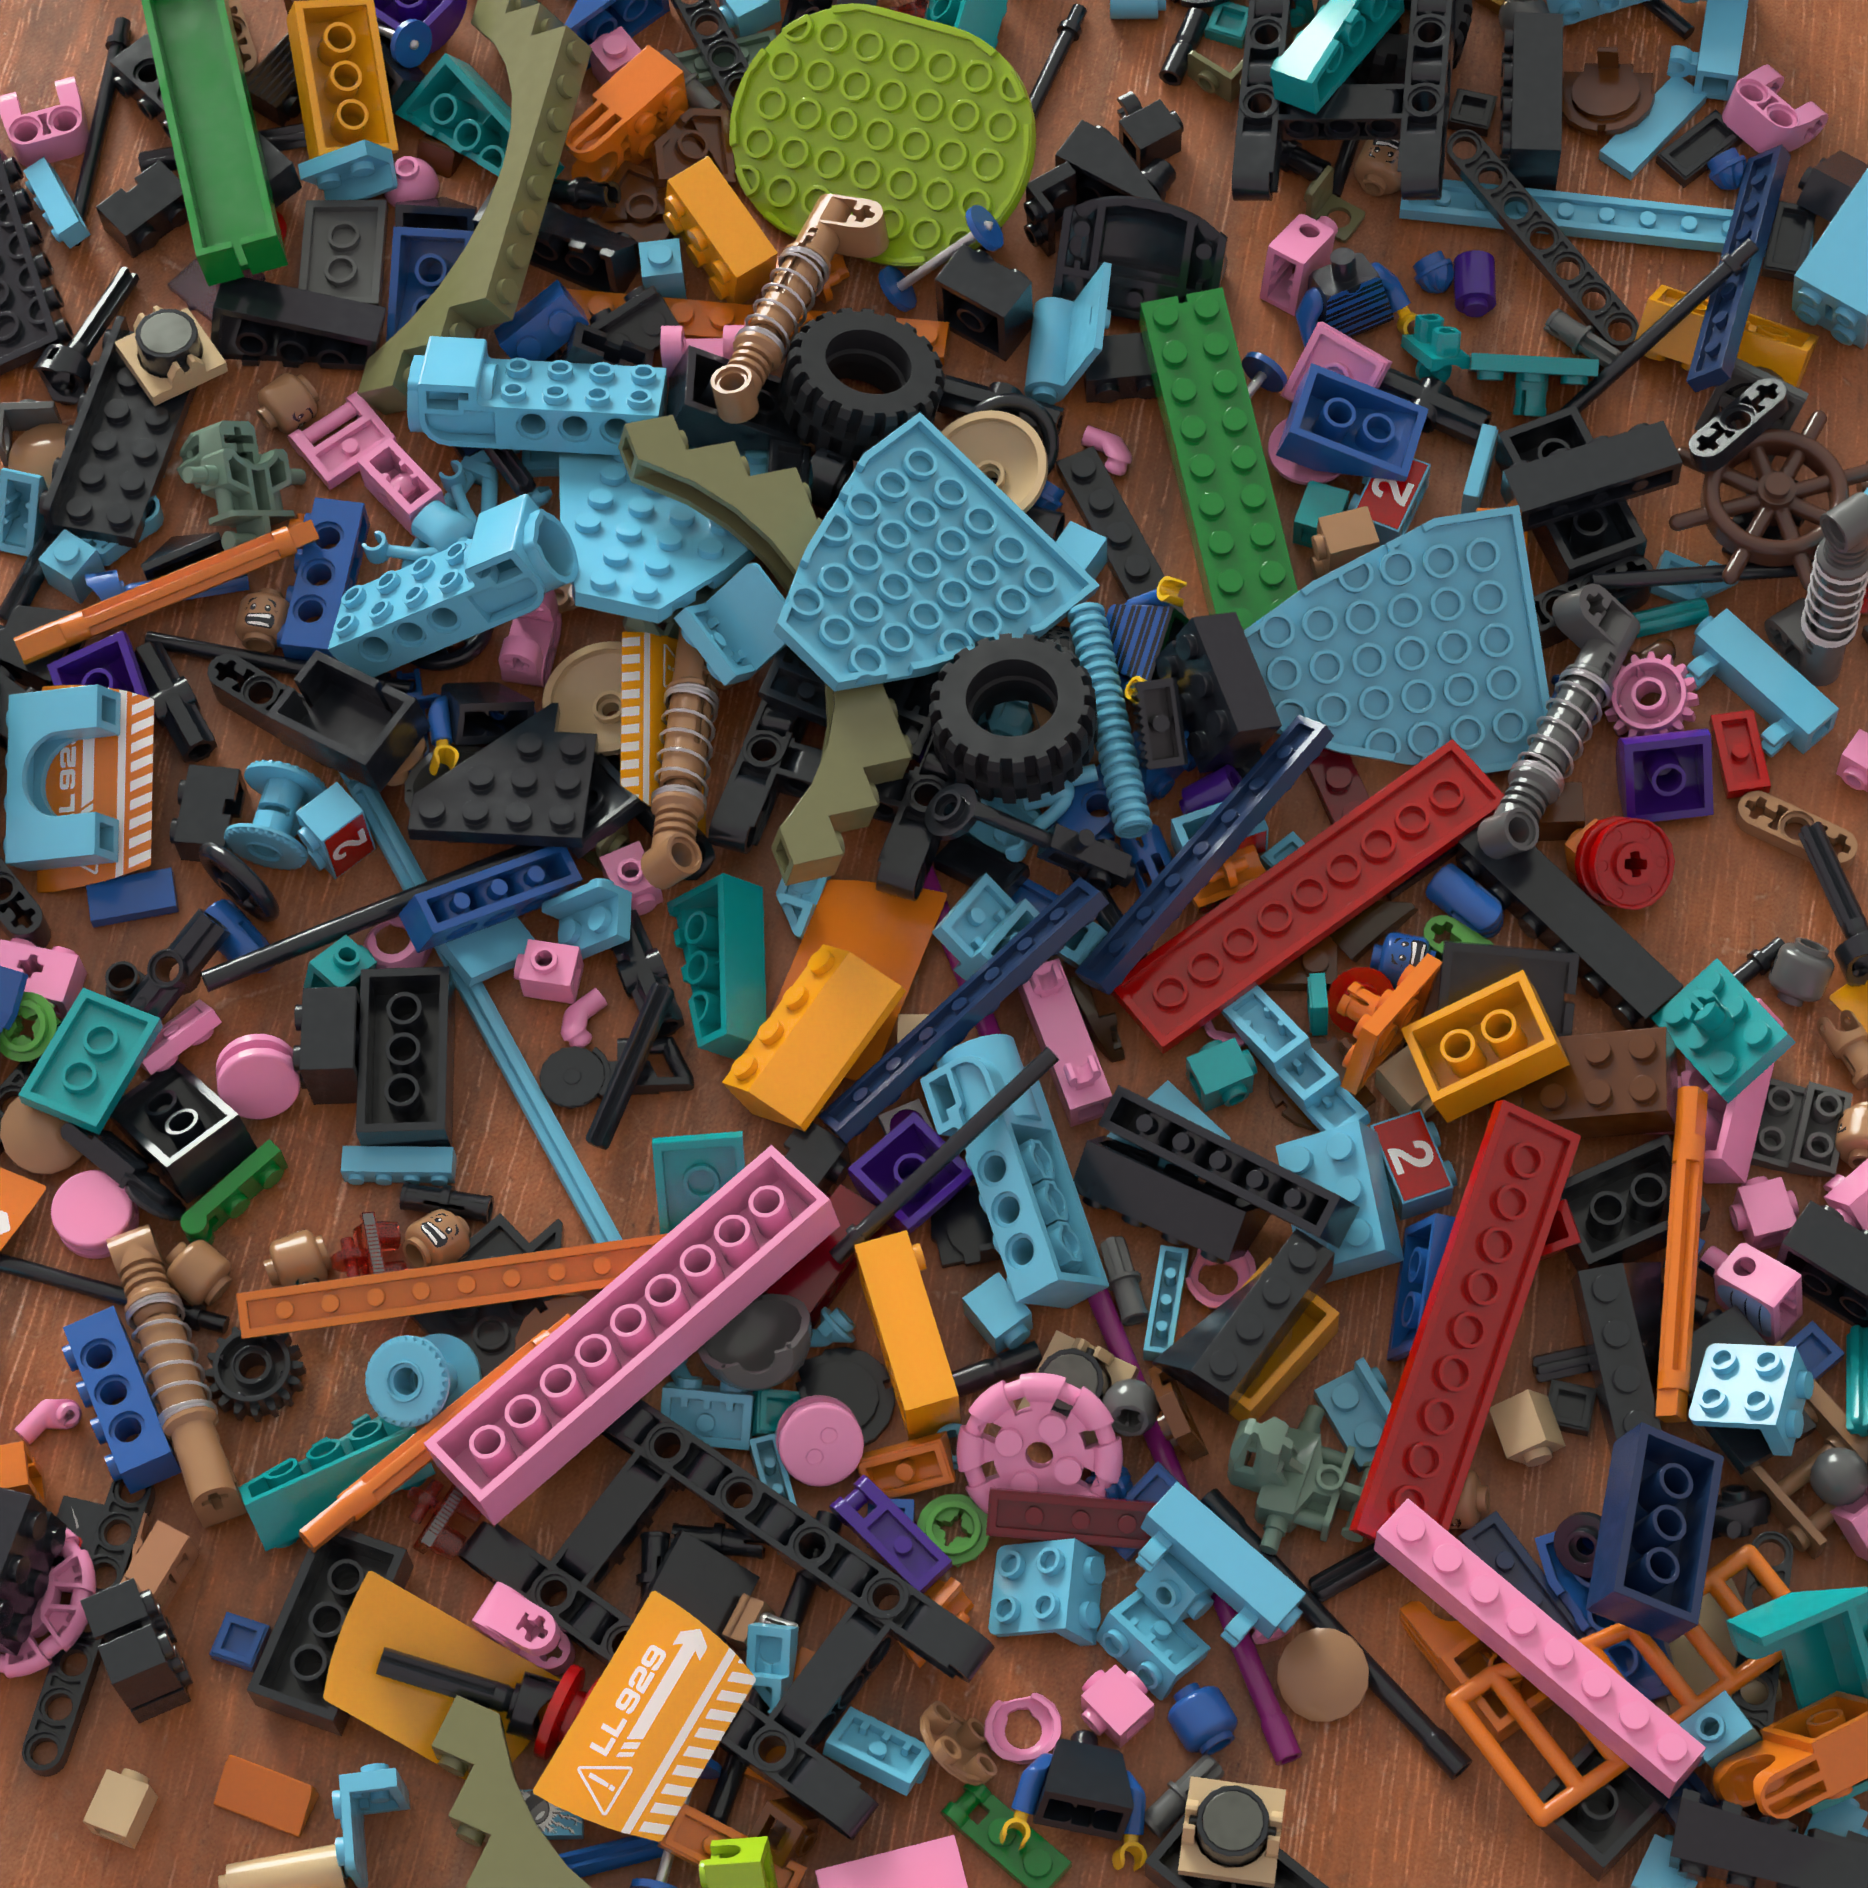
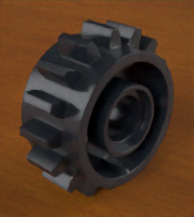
M235 1326L232 1328V1334L226 1339L219 1337L216 1340L219 1345L216 1353H208L207 1355L213 1368L205 1370V1378L208 1383H213L209 1387L212 1392V1399H220L218 1405L221 1411L226 1413L233 1408V1413L237 1420L242 1421L247 1415L253 1416L257 1423L261 1422L262 1416L271 1414L276 1418L279 1416V1410L285 1405L292 1407L294 1405L291 1397L294 1392L303 1391L304 1387L298 1376L306 1374V1368L303 1362L297 1361L303 1355L298 1345L290 1346L292 1339L289 1333L280 1334L279 1336L270 1335L242 1339L241 1330ZM258 1365L266 1367L261 1376L255 1379L245 1378L250 1368Z

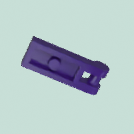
M862 1475L853 1483L855 1489L844 1499L839 1496L829 1506L830 1510L897 1576L924 1594L953 1566L952 1560L867 1476ZM868 1502L875 1509L863 1518L857 1511Z

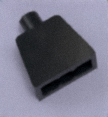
M21 605L13 608L6 626L0 625V665L13 675L16 682L26 687L30 686L36 691H42L44 686H54L47 664L82 649L86 640L25 665L13 638L76 611Z

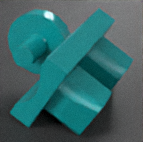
M1439 314L1416 315L1414 334L1402 335L1401 347L1418 360L1415 369L1418 380H1421L1423 377H1433L1446 383L1451 375L1452 365H1457L1461 369L1470 368L1471 357L1460 349L1461 332L1457 328L1444 326V318Z

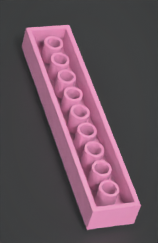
M772 1145L768 1147L424 1442L437 1467L495 1526L840 1227L830 1199Z

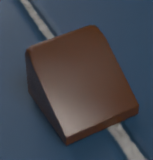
M429 134L424 135L419 139L416 158L427 162L436 174L450 178L456 172L465 156Z

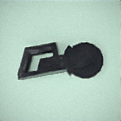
M656 1037L649 1055H663L674 1077H657L650 1061L646 1060L632 1095L660 1094V1092L690 1091L694 1089V1077L674 1037ZM628 1038L617 1039V1061L608 1062L605 1055L597 1047L591 1052L586 1048L573 1046L561 1048L551 1054L543 1063L539 1076L541 1089L547 1099L558 1107L569 1109L585 1107V1105L593 1102L597 1097L602 1099Z
M66 1123L61 1127L63 1139L119 1184L118 1187L122 1189L125 1187V1192L137 1206L161 1219L169 1221L181 1220L182 1215L186 1212V1207L182 1201L160 1182L159 1176L147 1172L149 1169L148 1161L125 1144L113 1132L102 1129L100 1134H96L71 1123Z

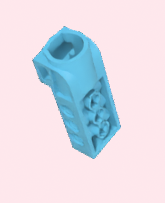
M430 336L425 355H414L407 383V418L410 432H423L436 443L447 446L621 455L618 446L626 423L664 417L667 413V368L652 367L650 365H611L605 362L586 364L570 363L565 360L549 362L530 361L524 358L494 359L488 355L486 339Z
M527 494L479 513L472 539L465 542L458 541L442 552L432 556H423L407 567L397 571H388L374 581L362 586L355 585L348 589L341 598L328 650L338 661L371 677H376L530 613L541 605L545 593L575 580L578 574V559L572 539L563 524L554 515L547 513L542 508L539 509Z
M992 1034L966 1041L945 1053L936 1062L937 1069L920 1079L937 1133L945 1136L955 1134L1025 1068L1012 1036L1008 1034ZM1038 1080L965 1148V1159L969 1169L974 1174L980 1192L979 1202L988 1216L994 1234L993 1244L1001 1255L1007 1273V1286L1015 1297L1016 1302L1068 1309L1108 1288L1109 1283L1047 1101Z

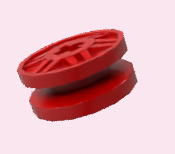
M1611 816L1598 820L1585 831L1577 846L1574 866L1579 885L1593 901L1602 906L1638 910L1651 906L1665 894L1673 878L1675 858L1672 844L1665 832L1650 820Z
M572 1664L558 1684L541 1722L533 1751L535 1757L545 1761L551 1757L559 1744H561L600 1677H598L587 1693L583 1691L586 1676L585 1668L577 1664Z

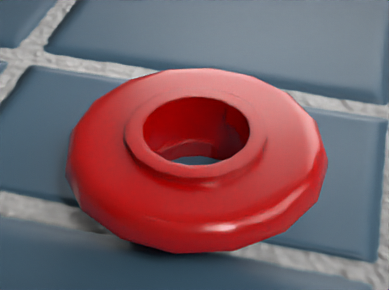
M1368 966L1353 967L1342 972L1331 983L1327 993L1328 1013L1332 1022L1342 1031L1353 1034L1358 1023L1347 1016H1342L1336 1010L1344 994L1350 995L1347 989L1353 982L1360 983L1365 989L1379 996H1382L1387 989L1394 991L1391 981L1381 971Z

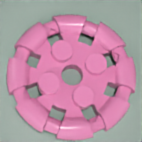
M1048 1373L1020 1374V1379L1006 1383L1004 1380L996 1383L974 1401L968 1410L971 1416L967 1424L960 1426L956 1453L959 1472H964L968 1482L965 1489L979 1509L988 1515L990 1487L1106 1497L1105 1489L1119 1482L1123 1465V1447L1121 1437L1115 1435L1111 1425L1115 1420L1107 1407L1093 1392L1084 1386L1082 1389H1079L1065 1382L1066 1377ZM1026 1397L1030 1407L1017 1411L1013 1401ZM1056 1399L1073 1406L1068 1417L1051 1410ZM987 1423H994L1001 1427L996 1438L983 1432ZM1094 1430L1098 1441L1086 1445L1083 1432ZM1035 1442H1043L1051 1448L1053 1458L1046 1463H1036L1031 1460L1027 1453L1028 1446ZM994 1460L997 1474L985 1477L981 1466ZM1084 1467L1095 1472L1096 1477L1092 1484H1088L1080 1479Z
M68 1528L65 1531L64 1547L56 1555V1557L59 1555L63 1556L65 1560L56 1567H51L48 1575V1588L44 1596L37 1603L32 1616V1629L29 1637L22 1643L17 1656L7 1653L0 1654V1673H5L7 1678L26 1676L51 1665V1658L62 1649L67 1652L76 1643L88 1624L80 1600L96 1594L95 1569L89 1552L85 1549L81 1550L78 1546L79 1538ZM62 1592L72 1593L69 1605L60 1604ZM49 1630L51 1635L38 1644L34 1638L45 1635Z

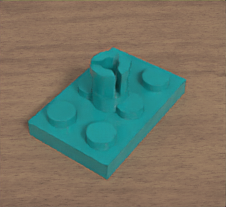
M1471 353L1469 354L1471 359L1470 368L1468 369V371L1477 372V380L1502 381L1504 373L1516 374L1513 415L1544 417L1547 413L1546 394L1548 392L1549 376H1561L1560 384L1588 385V378L1598 377L1599 359Z
M1718 958L1651 1017L1658 1027L1667 1028L1676 1047L1727 1103L1731 1102L1796 1043Z
M82 988L18 1094L21 1103L100 1134L163 1028L161 1019Z
M743 1131L652 1138L660 1234H667L746 1167Z

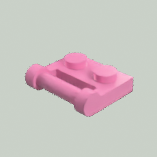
M357 391L345 398V404L303 431L297 429L287 436L294 450L304 458L329 490L359 472L357 460L388 437H391L397 443L394 434L369 404L357 394ZM355 416L358 418L314 447L312 445Z

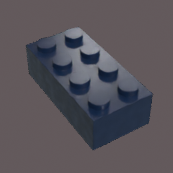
M1642 1422L1614 1442L1586 1610L1667 1643H1671L1698 1626L1724 1461L1723 1455Z

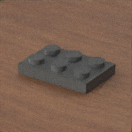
M306 200L298 289L381 306L389 212L387 200Z

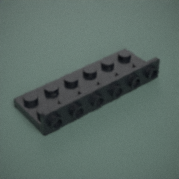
M1 149L0 376L40 358L49 345L61 344L67 346L74 338L70 324L65 317H62L60 308L64 307L62 296L54 284L52 285L49 277L54 275L53 267L46 254L41 252L39 244L44 242L42 233L36 222L31 220L29 212L34 210L32 201L25 189L20 186L19 180L24 178L17 160L13 156L8 158Z
M117 315L112 329H107L104 334L103 352L99 361H94L92 364L90 385L87 392L82 393L79 397L76 421L74 425H69L67 428L65 449L61 458L57 457L54 461L52 482L48 491L44 490L41 494L39 513L44 516L48 533L59 535L65 529L80 539L106 541L108 543H118L120 546L137 548L145 527L146 518L149 517L154 503V496L158 493L198 386L154 406L116 351L114 342L134 333V331H129L127 320L124 316Z

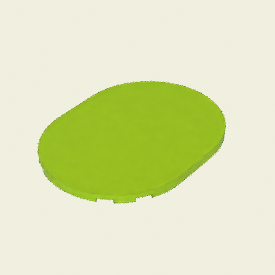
M851 3L833 5L832 8L799 17L782 28V32L765 49L762 47L743 75L735 95L730 118L729 143L734 155L735 173L741 188L756 209L776 228L796 239L817 200L824 194H837L878 202L883 208L889 246L882 254L876 257L860 259L895 268L918 269L971 232L966 221V211L973 205H980L990 212L1000 228L1005 224L1016 209L1030 179L1036 151V126L1031 100L1018 73L996 49L981 38L956 27L887 8ZM976 240L968 247L975 250L981 244Z

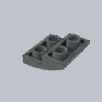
M1771 1078L1751 1165L1793 1174L1834 1177L1840 1153L1835 1148L1838 1119L1844 1110L1850 1108L1853 1093L1814 1082H1809L1806 1088Z

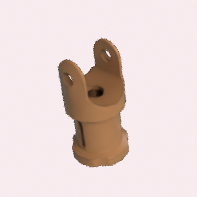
M1844 1010L1840 1015L1841 1024L1845 1031L1837 1030L1829 1018L1821 1017L1817 1022L1818 1031L1834 1057L1842 1059L1853 1076V1085L1858 1090L1868 1087V1033L1850 1010Z

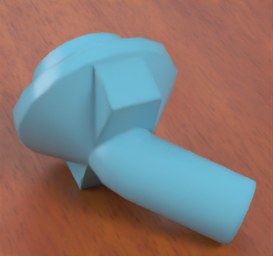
M823 1307L821 1309V1324L817 1329H812L813 1335L810 1347H825L833 1342L852 1343L856 1340L852 1333L856 1325L840 1308L836 1307L831 1311Z

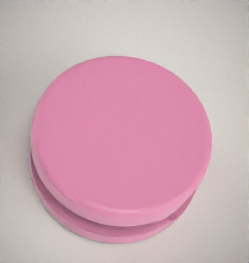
M267 1034L242 1036L229 1043L219 1054L216 1062L218 1095L240 1117L248 1119L274 1117L287 1110L296 1100L300 1091L299 1073L294 1071L293 1049L280 1038Z
M102 1170L84 1171L66 1180L56 1192L51 1206L52 1223L64 1245L73 1253L90 1259L111 1256L106 1239L138 1228L139 1209L137 1204L129 1198L125 1192V1187L124 1189L118 1187L119 1184Z
M826 1395L804 1397L789 1406L777 1424L775 1441L781 1461L792 1477L806 1485L824 1487L839 1483L856 1469L862 1458L864 1449L862 1430L851 1409L836 1398Z

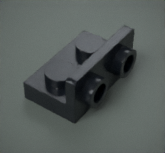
M1068 161L1028 182L1026 187V202L1023 206L1027 224L1024 226V231L1030 243L1034 247L1040 246L1048 257L1056 252L1055 231L1062 229L1064 209L1073 204L1077 206L1076 172Z
M644 285L629 292L623 298L626 303L611 311L610 308L603 309L589 319L590 327L608 333L607 341L621 346L623 340H626L654 352L660 349L661 326H680L660 292L654 286L646 289Z

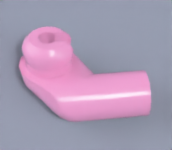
M593 988L564 1012L560 1033L563 1040L569 1042L570 1047L584 1048L591 1042L592 1035L586 1030L588 1019L607 1006L605 998L596 988Z
M45 1399L26 1416L14 1431L26 1443L31 1445L45 1429H69L76 1426L81 1420V1408L73 1400Z

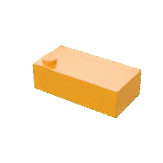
M905 1230L854 1245L859 1280L894 1389L908 1440L935 1434L946 1424H961L959 1395L920 1271L927 1269L920 1243L911 1245L908 1232Z

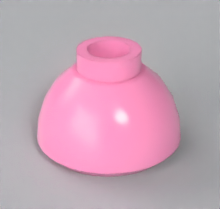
M411 156L401 157L394 162L398 186L396 189L384 193L385 198L392 206L395 207L397 202L426 200L437 196L439 179L434 169L427 162Z

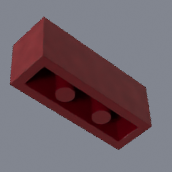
M841 1184L833 1195L826 1194L832 1203L840 1227L763 1292V1295H790L803 1302L810 1313L812 1329L821 1318V1309L823 1307L828 1308L857 1270L855 1252L841 1265L831 1256L829 1251L848 1234L846 1229L852 1223L857 1226L876 1208L875 1205ZM886 1223L869 1240L880 1238L887 1229Z

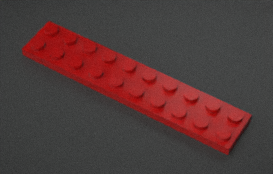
M1453 739L1139 961L1126 975L1124 981L1113 990L1111 995L1162 1054L1166 1053L1222 1013L1226 1007L1257 985H1261L1455 846L1461 838L1477 828L1485 818L1493 816L1504 794Z
M1506 1100L1496 1101L1349 1528V1531L1374 1542L1377 1531L1407 1498L1445 1530L1449 1531L1581 1139L1580 1135Z

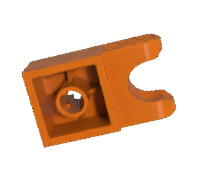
M647 45L593 93V105L570 124L565 140L567 151L577 158L571 169L572 180L576 177H588L595 182L612 181L625 160L639 165L644 159L651 158L650 150L654 143L689 109L683 70L653 47Z
M1420 1601L1408 1602L1399 1609L1402 1627L1451 1692L1486 1667L1506 1662L1458 1620L1446 1621L1440 1619ZM1524 1676L1513 1678L1510 1681L1537 1717L1556 1704ZM1491 1688L1469 1703L1498 1744L1521 1729L1520 1725Z
M1836 1691L1761 1729L1760 1732L1763 1740L1718 1763L1714 1769L1713 1785L1721 1801L1725 1800L1743 1807L1757 1803L1761 1813L1776 1819L1790 1818L1825 1799H1837L1850 1794L1853 1791V1785L1868 1779V1698Z

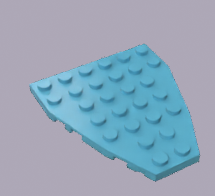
M919 412L865 452L860 458L849 480L843 486L832 508L828 511L806 547L773 632L835 692L920 677L940 671L946 663L954 664V655L966 647L968 650L975 648L974 642L987 637L989 641L999 639V634L1012 633V638H1023V634L1036 635L1040 638L1067 617L1068 612L1073 607L1086 602L1095 595L1100 585Z
M689 445V449L696 448L694 446ZM738 450L740 456H745L749 463L750 476L766 473L767 450ZM560 452V522L572 539L578 559V574L575 580L571 582L575 606L660 623L670 617L676 609L684 608L696 601V591L706 585L712 589L719 587L755 558V554L728 530L693 508L653 490L631 483L621 455ZM811 459L809 475L810 490L813 488V471Z
M1519 505L1434 518L1312 581L1244 630L1282 724L1276 733L1281 735L1298 715L1325 724L1334 737L1324 749L1336 753L1415 766L1453 739L1485 774L1510 770L1512 765L1518 761L1519 753L1527 752L1529 748L1527 737L1531 734H1536L1539 730L1536 720L1541 716H1546L1548 713L1545 705L1550 697Z

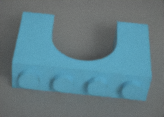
M95 684L9 695V705L6 713L8 752L5 756V766L7 769V794L4 798L6 836L3 841L5 864L27 871L118 862L119 820L97 812L57 816L47 800L46 777L53 759L67 745L83 739L120 735L121 693Z

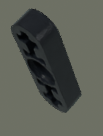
M1764 378L1756 381L1698 430L1689 440V451L1693 466L1701 471L1708 472L1722 468L1781 418L1789 408L1786 385L1781 380L1775 378ZM1736 420H1747L1750 422L1748 426L1738 430L1728 427L1731 422Z

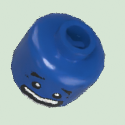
M1390 932L1385 937L1383 945L1374 944L1370 968L1381 971L1391 981L1395 990L1401 974L1409 964L1416 967L1427 953L1436 957V951L1430 950L1429 941L1424 937Z

